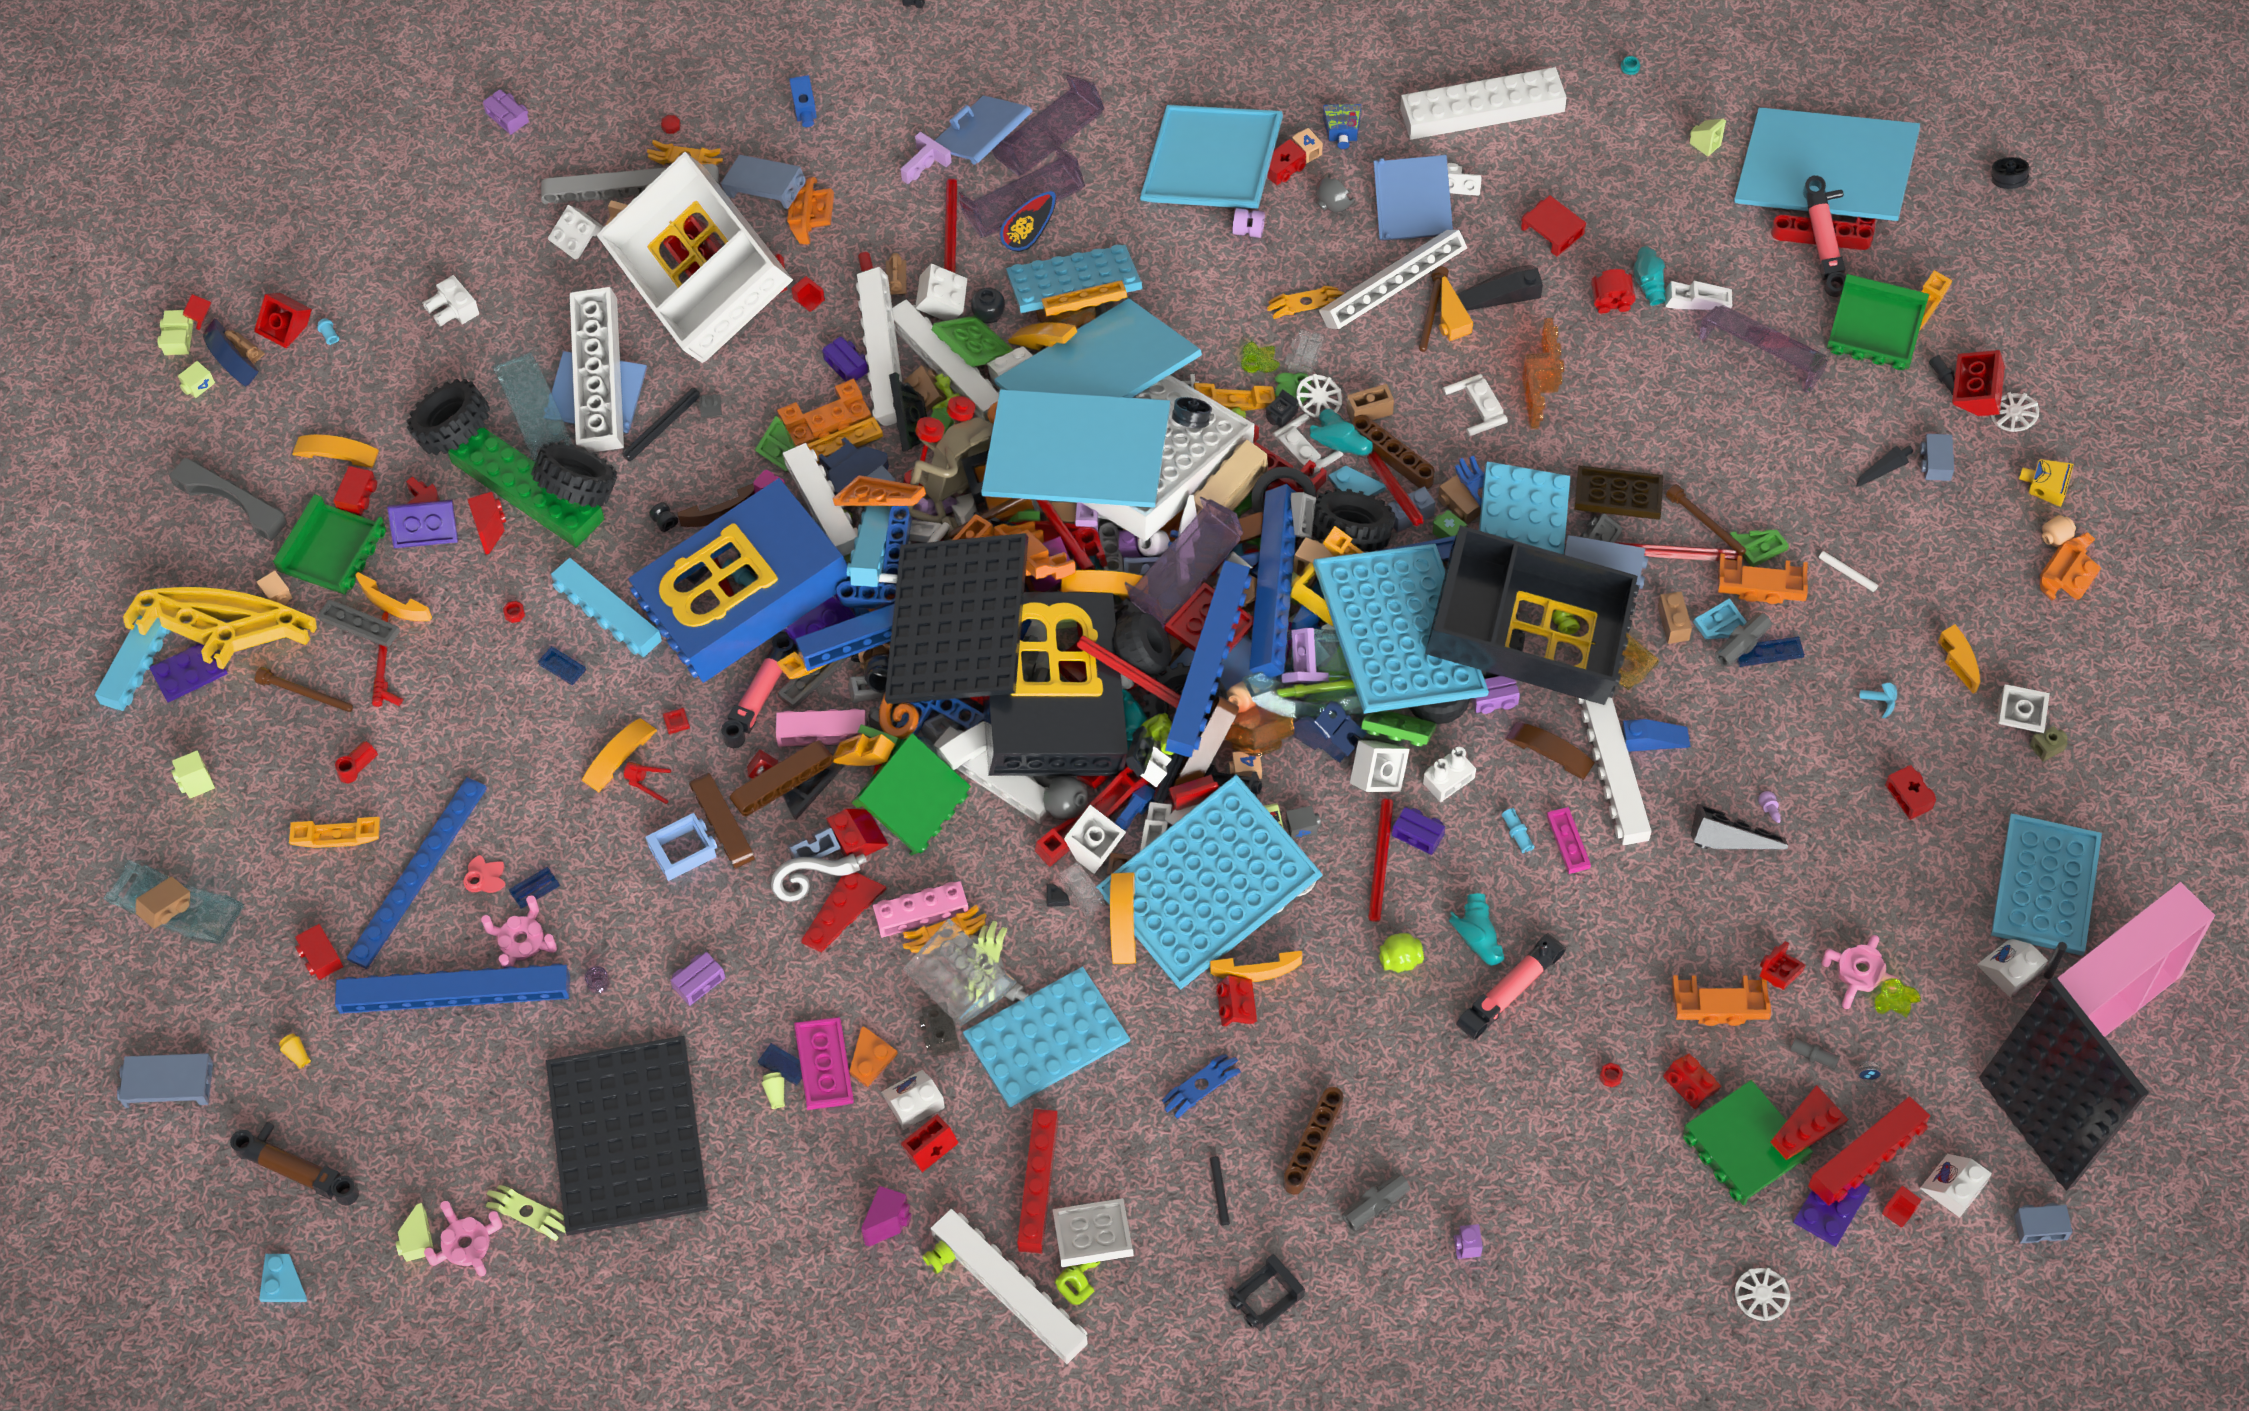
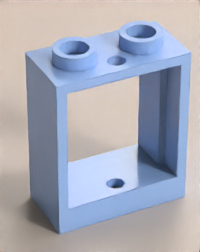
M694 813L645 837L650 851L668 881L716 857L714 850L717 848L716 842L712 836H707L705 833L707 831L705 823L702 819L698 820ZM695 830L705 848L671 864L661 846Z

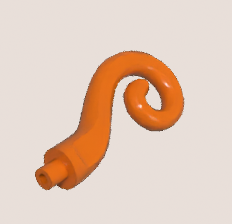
M884 695L879 709L880 726L884 733L902 740L917 728L919 721L918 711L910 703H901L893 710L894 721L900 722L904 713L909 715L907 723L903 727L896 728L891 721L893 704H887Z

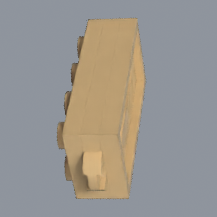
M1249 440L1239 444L1230 459L1222 462L1220 470L1207 479L1206 485L1202 490H1197L1194 493L1198 526L1200 528L1202 523L1222 525L1250 494L1257 480L1268 471L1267 453Z

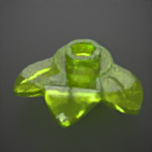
M1253 341L1244 346V357L1241 360V367L1245 372L1255 373L1261 371L1268 373L1279 368L1280 363L1273 359L1275 355L1274 346L1258 348Z
M1889 978L1883 981L1881 992L1875 997V1008L1880 1014H1885L1892 1009L1906 1018L1910 1013L1911 1003L1921 1002V997L1915 988L1905 986L1896 978Z

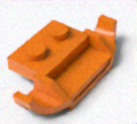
M815 177L806 179L804 186L800 189L788 210L787 222L799 244H810L808 232L812 231V228L831 225L834 192L832 188L815 191L813 189V184L817 183Z
M2088 532L2069 539L2059 546L2040 573V589L2050 600L2056 598L2055 594L2060 588L2071 597L2079 600L2100 571L2101 567L2085 554L2087 552L2086 548L2095 540Z

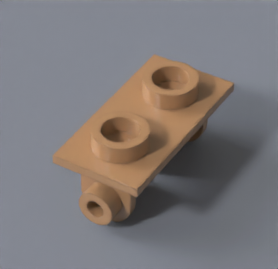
M893 253L889 261H886V274L889 280L890 295L907 294L906 260H902L898 253Z
M227 330L224 333L242 357L249 358L253 364L265 355L263 351L238 332Z

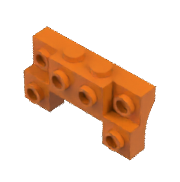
M854 378L835 386V392L839 400L805 414L801 412L797 402L777 410L778 417L784 422L796 447L804 443L809 444L872 417Z
M1033 521L1018 526L1001 524L994 527L995 536L1026 533L1029 537L1026 576L1033 575L1036 579L1051 574L1057 580L1075 574V561H1067L1065 552L1049 557L1048 549L1042 544L1044 542L1043 531H1035V523Z
M1721 553L1718 568V593L1738 594L1741 600L1748 602L1761 601L1769 604H1782L1783 599L1806 601L1808 594V562H1803L1802 567L1790 566V561L1786 560L1784 570L1750 566L1742 567V556L1738 555L1737 561L1726 560L1725 554Z
M1673 975L1672 994L1673 1003H1675L1676 1020H1698V1024H1705L1707 1026H1715L1717 1024L1738 1026L1745 1024L1746 1020H1770L1771 1004L1768 996L1767 981L1763 978L1760 980H1748V975H1743L1741 980L1742 988H1699L1698 990L1696 976H1691V980H1678V975Z

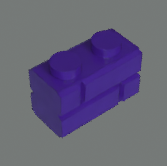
M840 336L832 344L830 343L823 348L824 360L845 382L853 378L856 381L868 373L865 355L862 353L859 355L851 341H846Z
M1404 807L1400 817H1398L1393 826L1392 836L1433 855L1445 835L1446 826L1437 818L1430 819L1424 816L1416 808L1409 809Z

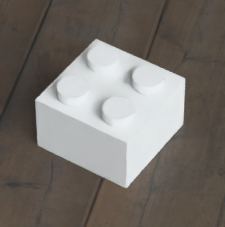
M931 263L919 277L915 309L944 321L956 319L964 310L967 278Z

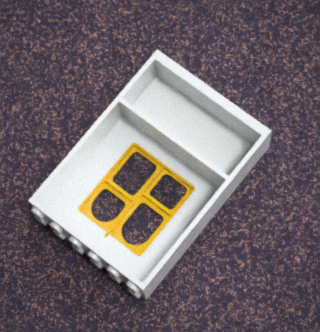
M686 152L679 156L674 163L664 170L658 178L649 184L641 194L634 198L624 210L619 212L597 234V237L682 350L701 363L707 361L793 281L708 170ZM700 213L708 221V227L694 240H690L684 231L685 220L691 214ZM713 232H716L725 245L706 261L699 252L698 247ZM668 236H677L689 251V256L673 270L662 258L659 251L662 241ZM693 262H697L700 268L682 284L679 280L680 274Z

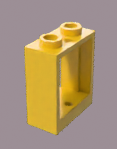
M1310 562L1303 572L1304 575L1302 577L1298 575L1292 582L1293 590L1290 596L1333 626L1326 601L1305 586L1316 574L1313 563Z

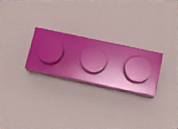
M1569 807L1547 812L1546 817L1568 874L1590 869L1589 858Z

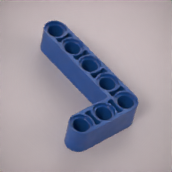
M892 506L890 509L883 573L898 574L899 558L892 559L891 557L894 554H900V545L909 544L912 520L907 506ZM899 514H905V517L902 519L896 518ZM896 534H903L900 539L893 538ZM844 581L838 585L837 595L841 604L845 607L881 609L895 604V598L887 600L886 597L890 594H896L897 583L881 582L878 583L877 587L851 585V581ZM848 591L853 592L851 596L843 597L844 593ZM874 593L872 598H865L866 594Z
M956 698L910 702L915 708L922 710L917 728L913 732L916 737L932 710L968 730L984 722L983 713ZM945 700L952 701V707L948 711L941 709V704ZM970 711L972 715L970 720L961 721V713ZM908 713L902 715V719L897 723L896 728L903 727L907 723Z

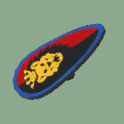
M1053 191L1033 197L1005 220L1001 227L1000 237L1001 242L1006 248L1022 252L1028 250L1036 243L1049 223L1055 209L1057 197Z

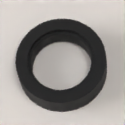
M1291 467L1273 468L1265 472L1257 480L1253 488L1252 507L1254 513L1263 512L1264 514V494L1268 486L1275 480L1281 478L1293 479L1301 485L1304 493L1317 498L1315 486L1307 475Z

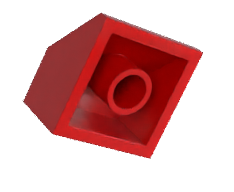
M280 292L265 294L254 332L287 349L308 325L312 309Z
M492 491L467 499L486 555L490 554L505 531L503 523L506 522L499 498L494 499Z
M844 809L826 818L827 825L832 829L844 857L850 854H854L855 857L861 854L867 856L889 845L873 816L866 809Z

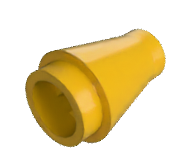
M292 1033L279 1042L280 1051L294 1062L299 1069L311 1062L299 1036L296 1037Z

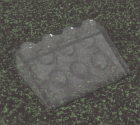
M950 918L903 968L959 1026L964 1025L1001 1000L1017 983L1001 965Z

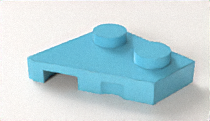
M1344 466L1328 475V479L1336 489L1340 488L1341 491L1352 489V492L1359 493V491H1363L1364 495L1370 496L1372 494L1375 496L1386 490V486L1383 483L1348 466Z
M1729 598L1695 618L1693 623L1705 639L1729 638L1736 627L1739 625L1744 626L1747 621Z
M265 1254L259 1296L261 1302H307V1296L290 1254Z

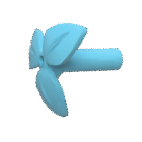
M1883 683L1884 692L1860 690V699L1879 700L1887 703V709L1882 718L1888 717L1894 710L1897 699L1896 685Z

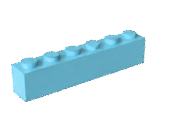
M865 506V511L862 512L861 516L862 524L858 526V537H855L854 541L855 550L851 551V563L847 565V576H851V585L878 586L884 564L889 514L892 506Z
M571 558L567 559L551 573L554 582L552 585L559 593L564 592L567 594L569 601L575 606L579 604L588 617H595L602 629L606 630L608 628L612 632L613 637L618 642L624 641L627 644V648L634 655L638 653L644 657L662 641L657 628Z
M156 618L146 635L140 634L138 625L134 623V629L130 630L95 693L101 705L124 711L125 707L132 703L134 691L142 685L144 673L153 665L154 655L162 649L164 637L171 632V630L161 626L159 618Z

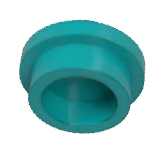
M1627 56L1621 62L1620 68L1623 73L1634 75L1639 72L1641 65L1636 57Z

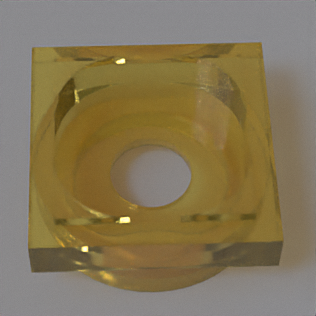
M1626 634V637L1629 639L1626 650H1623L1622 655L1625 656V659L1633 662L1634 668L1631 671H1623L1619 668L1618 673H1621L1619 685L1630 690L1634 685L1645 679L1647 674L1658 665L1659 659L1629 634Z

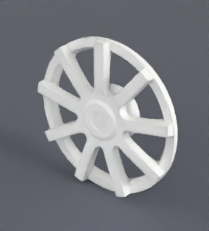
M1313 374L1303 379L1299 384L1296 392L1298 404L1309 416L1319 418L1320 406L1330 409L1326 402L1336 405L1335 413L1340 409L1342 405L1341 389L1331 380L1332 378ZM1314 380L1315 389L1307 382ZM1318 380L1325 381L1322 388H1320ZM1328 384H1330L1335 389L1326 392ZM1304 386L1311 393H1300V390ZM1337 394L1338 401L1329 398L1328 396ZM1308 397L1310 402L1303 406L1300 398ZM1312 404L1316 406L1315 414L1307 410Z
M2009 392L2007 395L2002 396L2001 401L2009 399L2010 405L2001 402V407L2006 410H2000V414L2006 415L1999 421L1995 419V415H1991L1992 421L1999 428L2017 432L2028 429L2037 421L2039 407L2037 401L2027 396L2026 393L2011 394ZM2013 398H2020V400L2015 404ZM2024 400L2030 402L2029 404L2021 406ZM2031 407L2035 408V413L2024 411ZM2023 416H2031L2034 419L2031 423H2028ZM2009 419L2012 421L2011 428L2002 426V423ZM2021 421L2024 427L2015 428V422Z
M1770 1268L1749 1269L1739 1278L1735 1287V1298L1738 1306L1746 1315L1757 1320L1767 1321L1775 1319L1785 1312L1790 1301V1291L1786 1280ZM1755 1274H1765L1762 1284L1759 1283ZM1769 1275L1778 1280L1771 1286L1767 1285ZM1748 1276H1751L1752 1280L1755 1283V1287L1743 1281ZM1782 1285L1785 1294L1775 1293L1773 1289ZM1740 1286L1752 1291V1293L1739 1296ZM1773 1297L1785 1299L1782 1308L1772 1299ZM1753 1298L1754 1303L1747 1310L1741 1301ZM1770 1303L1778 1312L1768 1316L1766 1304ZM1758 1304L1762 1305L1763 1316L1752 1314Z

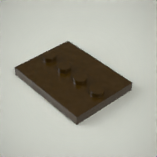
M1578 465L1574 510L1660 520L1663 475Z

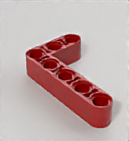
M1778 215L1774 218L1771 235L1774 239L1816 245L1811 218L1791 215ZM1855 216L1854 223L1832 220L1838 247L1856 250L1869 249L1875 233L1876 219Z

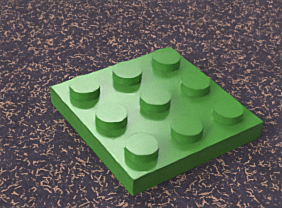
M975 316L934 323L931 329L940 340L944 341L953 352L957 353L971 367L987 364L1013 351L1006 342Z
M1386 710L1368 713L1363 720L1361 729L1367 730L1366 733L1371 735H1379L1381 733L1388 735V738L1391 740L1401 741V739L1409 740L1412 745L1423 746V744H1428L1435 732L1437 723Z

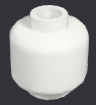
M1159 529L1146 541L1138 538L1140 552L1147 557L1165 555L1169 549V536L1166 532Z

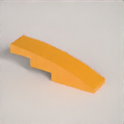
M1044 322L1031 324L1020 328L1008 339V342L1040 350L1043 346L1052 347L1057 342L1065 344L1077 333L1075 325Z

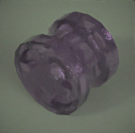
M592 967L585 974L587 987L592 993L600 994L609 988L610 980L603 967Z

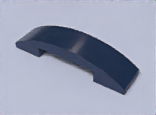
M214 318L203 333L204 341L221 366L246 387L252 382L259 371L249 358L242 357L224 334L226 329L218 319Z

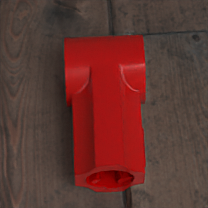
M363 741L348 756H342L337 759L335 768L341 782L347 784L354 782L358 777V773L378 756L377 751L370 743Z

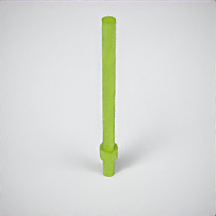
M1352 679L1305 686L1303 684H1296L1290 688L1276 689L1277 698L1290 696L1299 698L1304 697L1305 694L1355 688Z

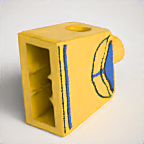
M2041 459L2038 460L2035 470L2022 467L2019 480L2031 483L2029 494L2061 507L2074 464Z

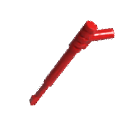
M385 611L381 620L388 622L389 614ZM380 644L376 677L373 685L372 705L380 707L384 699L400 706L403 698L388 692V682H385L384 679L387 647Z

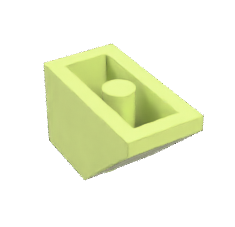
M1705 120L1699 126L1696 125L1690 133V144L1706 156H1709L1721 146L1726 120Z
M422 1203L415 1206L398 1231L399 1241H396V1248L399 1256L403 1255L406 1262L425 1257L424 1251L426 1248L434 1250L426 1210Z

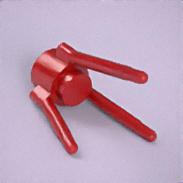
M628 762L624 770V778L630 780L629 785L637 787L667 804V799L638 782L645 779L647 771L671 773V769L643 766Z

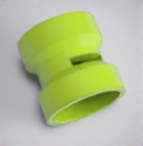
M1556 610L1552 614V619L1558 625L1560 633L1571 635L1580 629L1577 619L1573 618L1574 614Z
M942 1240L935 1245L932 1251H927L922 1255L923 1260L928 1266L930 1264L933 1265L935 1269L932 1271L935 1274L942 1271L946 1263L950 1264L956 1259L952 1250Z

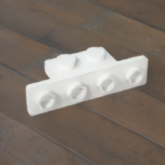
M1455 163L1447 164L1450 193L1480 195L1481 175L1462 174V166H1458Z

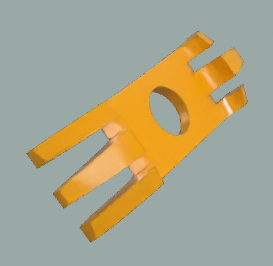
M653 140L652 144L661 151L647 149L648 158L662 165L674 163L684 152L689 153L691 157L702 165H717L723 162V158H712L720 154L721 148L708 150L701 147V149L673 146L672 143L662 144Z
M1323 286L1320 289L1290 295L1283 293L1269 301L1271 305L1267 307V311L1282 308L1273 315V319L1284 315H1294L1296 312L1323 308L1336 300L1334 297H1340L1345 293L1332 286ZM1303 297H1309L1312 302L1309 305H1303L1300 300Z
M974 905L967 912L957 913L956 917L927 928L923 926L917 931L903 932L904 938L918 939L902 944L903 948L910 949L914 953L928 952L932 947L967 934L973 935L986 924L984 920L987 916L984 913L971 919L979 910L978 906ZM943 927L951 929V933L947 936L938 934L939 930Z

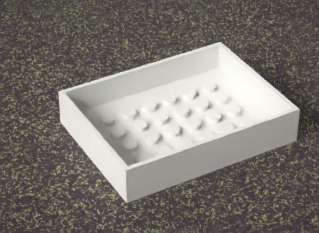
M1171 375L1133 397L1170 400V411L1155 508L1083 503L1144 541L1149 539L1185 507L1189 495H1194L1197 490H1202L1206 485L1207 479L1220 470L1222 462L1230 459L1239 444H1243L1246 440L1253 443L1254 423ZM1181 397H1191L1208 403L1212 407L1209 425L1205 428H1190L1176 423L1172 419L1175 400Z

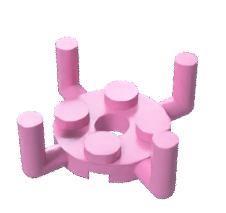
M532 895L526 899L530 909L527 917L512 916L501 928L493 926L490 916L484 915L481 918L485 931L488 934L498 936V945L504 953L499 956L503 969L514 966L516 960H525L534 956L540 950L550 953L557 951L553 936L547 934L544 937L541 925L535 920L539 913V907L535 897ZM519 934L527 935V939L522 943L515 942V938Z
M1872 935L1867 945H1857V947L1848 948L1842 954L1832 949H1827L1824 953L1822 965L1828 967L1832 960L1839 962V979L1848 985L1842 1001L1844 1009L1851 1007L1857 990L1872 991L1882 981L1889 984L1887 988L1889 994L1893 995L1897 991L1900 980L1886 973V964L1881 958L1880 952L1876 950L1879 942L1877 935ZM1863 963L1868 967V971H1859L1856 965Z
M443 1201L440 1207L450 1225L441 1234L442 1251L435 1254L432 1248H426L424 1251L425 1257L432 1266L446 1259L457 1265H473L477 1274L484 1276L486 1268L481 1259L485 1256L489 1247V1235L502 1227L498 1213L495 1211L490 1212L489 1219L491 1223L484 1227L483 1224L472 1217L458 1220L450 1203ZM470 1237L472 1242L468 1247L462 1248L459 1246L462 1238Z

